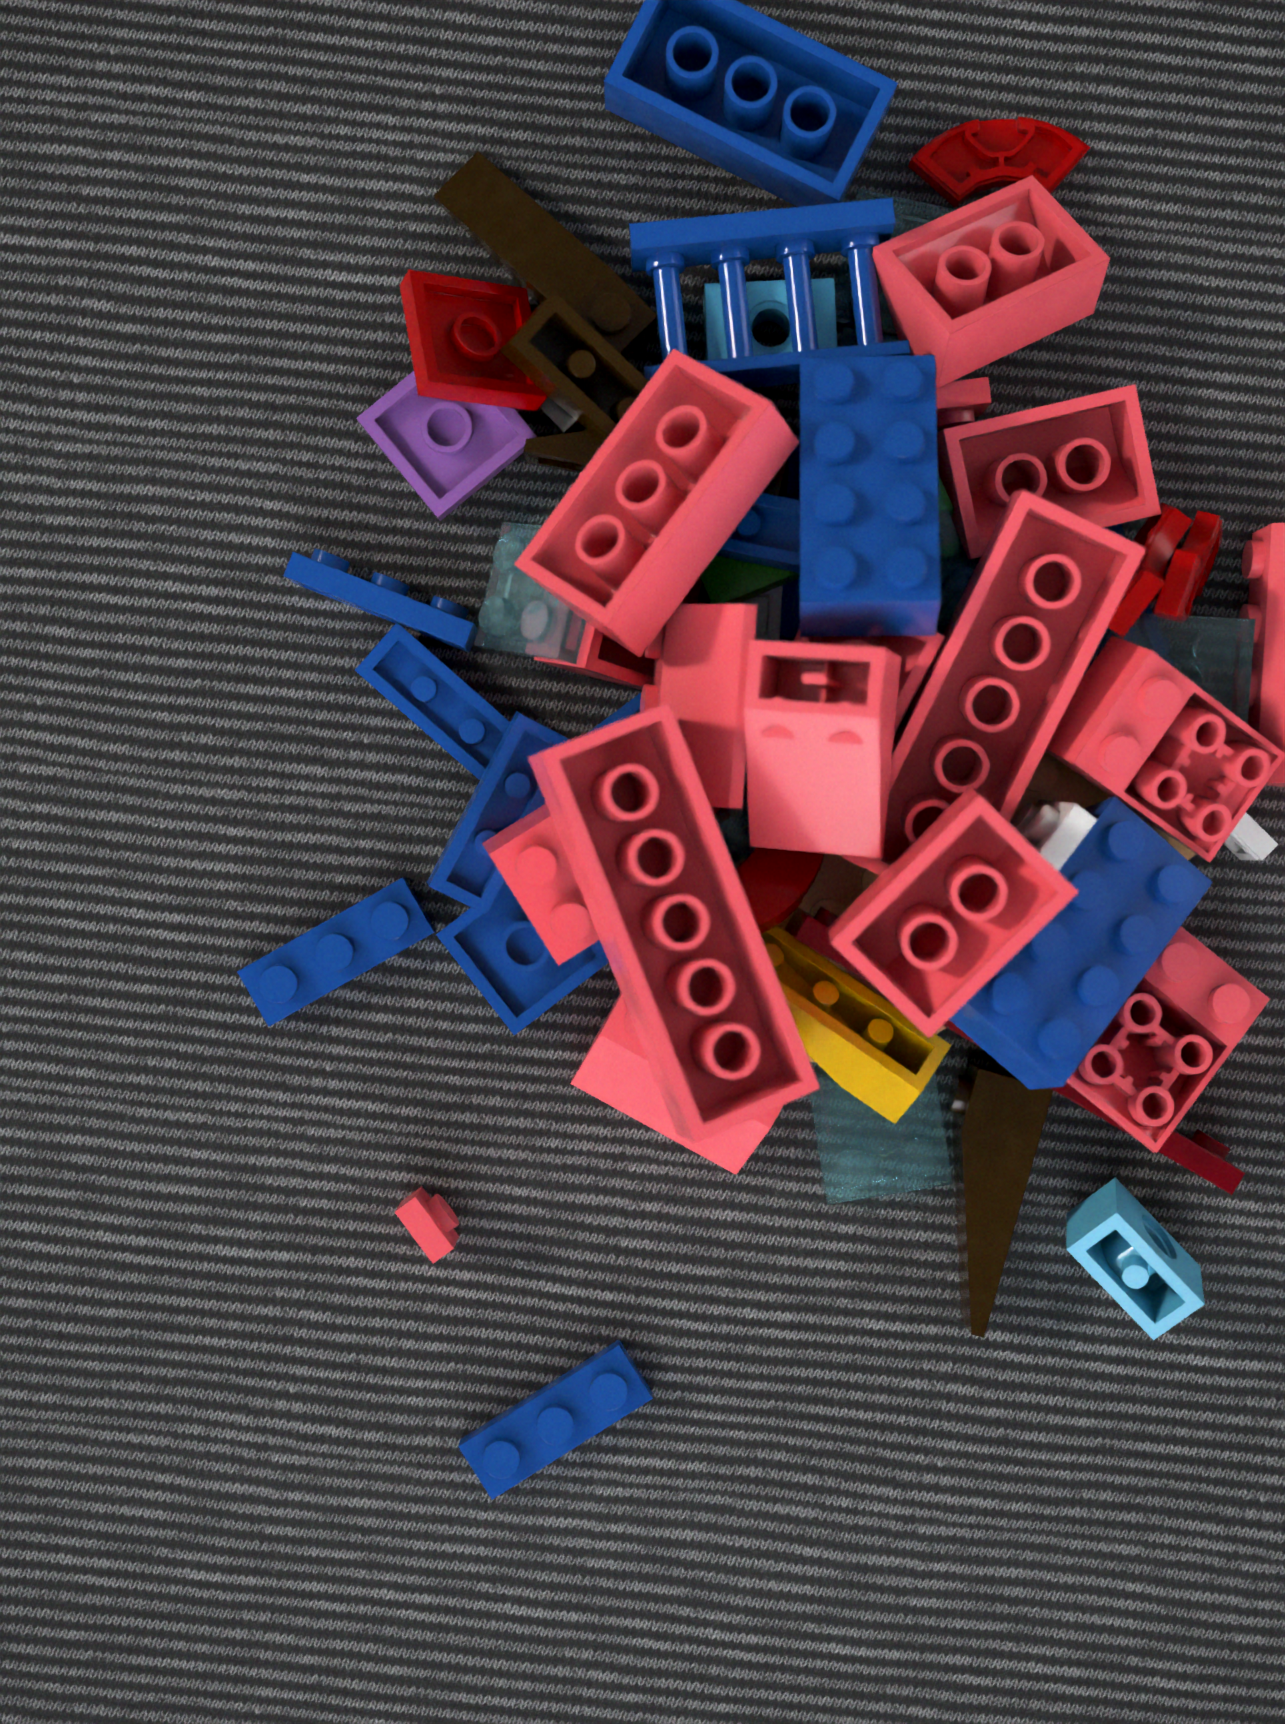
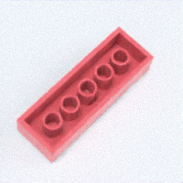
M1025 490L1012 492L943 633L946 639L894 735L883 858L841 855L842 858L881 875L969 786L980 794L1009 823L1147 548Z
M670 702L528 757L676 1133L694 1143H698L820 1089Z

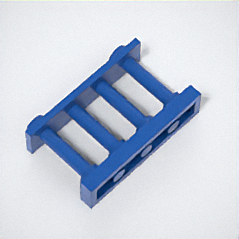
M893 197L629 224L632 272L646 271L647 275L654 278L662 363L673 349L688 356L679 274L685 271V267L711 265L712 269L719 272L728 358L697 362L745 388L800 383V357L909 355V340L884 342L876 267L872 257L873 247L890 240L895 227ZM841 251V255L848 258L858 345L819 349L809 261L815 257V254ZM776 258V261L783 264L793 352L754 356L744 267L748 266L751 260ZM661 365L645 366L644 377L650 381Z

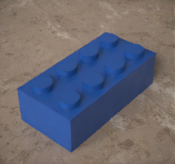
M645 0L604 80L606 110L797 207L843 202L889 111L898 82L737 0Z
M935 355L800 357V637L935 636L941 603Z
M1116 796L1083 808L1096 818L1097 821L1058 871L1079 893L949 1019L1030 1090L1064 1086L1213 883Z

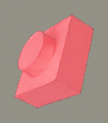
M989 377L957 380L938 389L936 387L937 430L975 422L974 417L981 416L992 403Z
M421 1186L401 1201L395 1214L433 1264L454 1249L459 1238L454 1228L459 1225V1221L451 1207L439 1194L430 1198Z

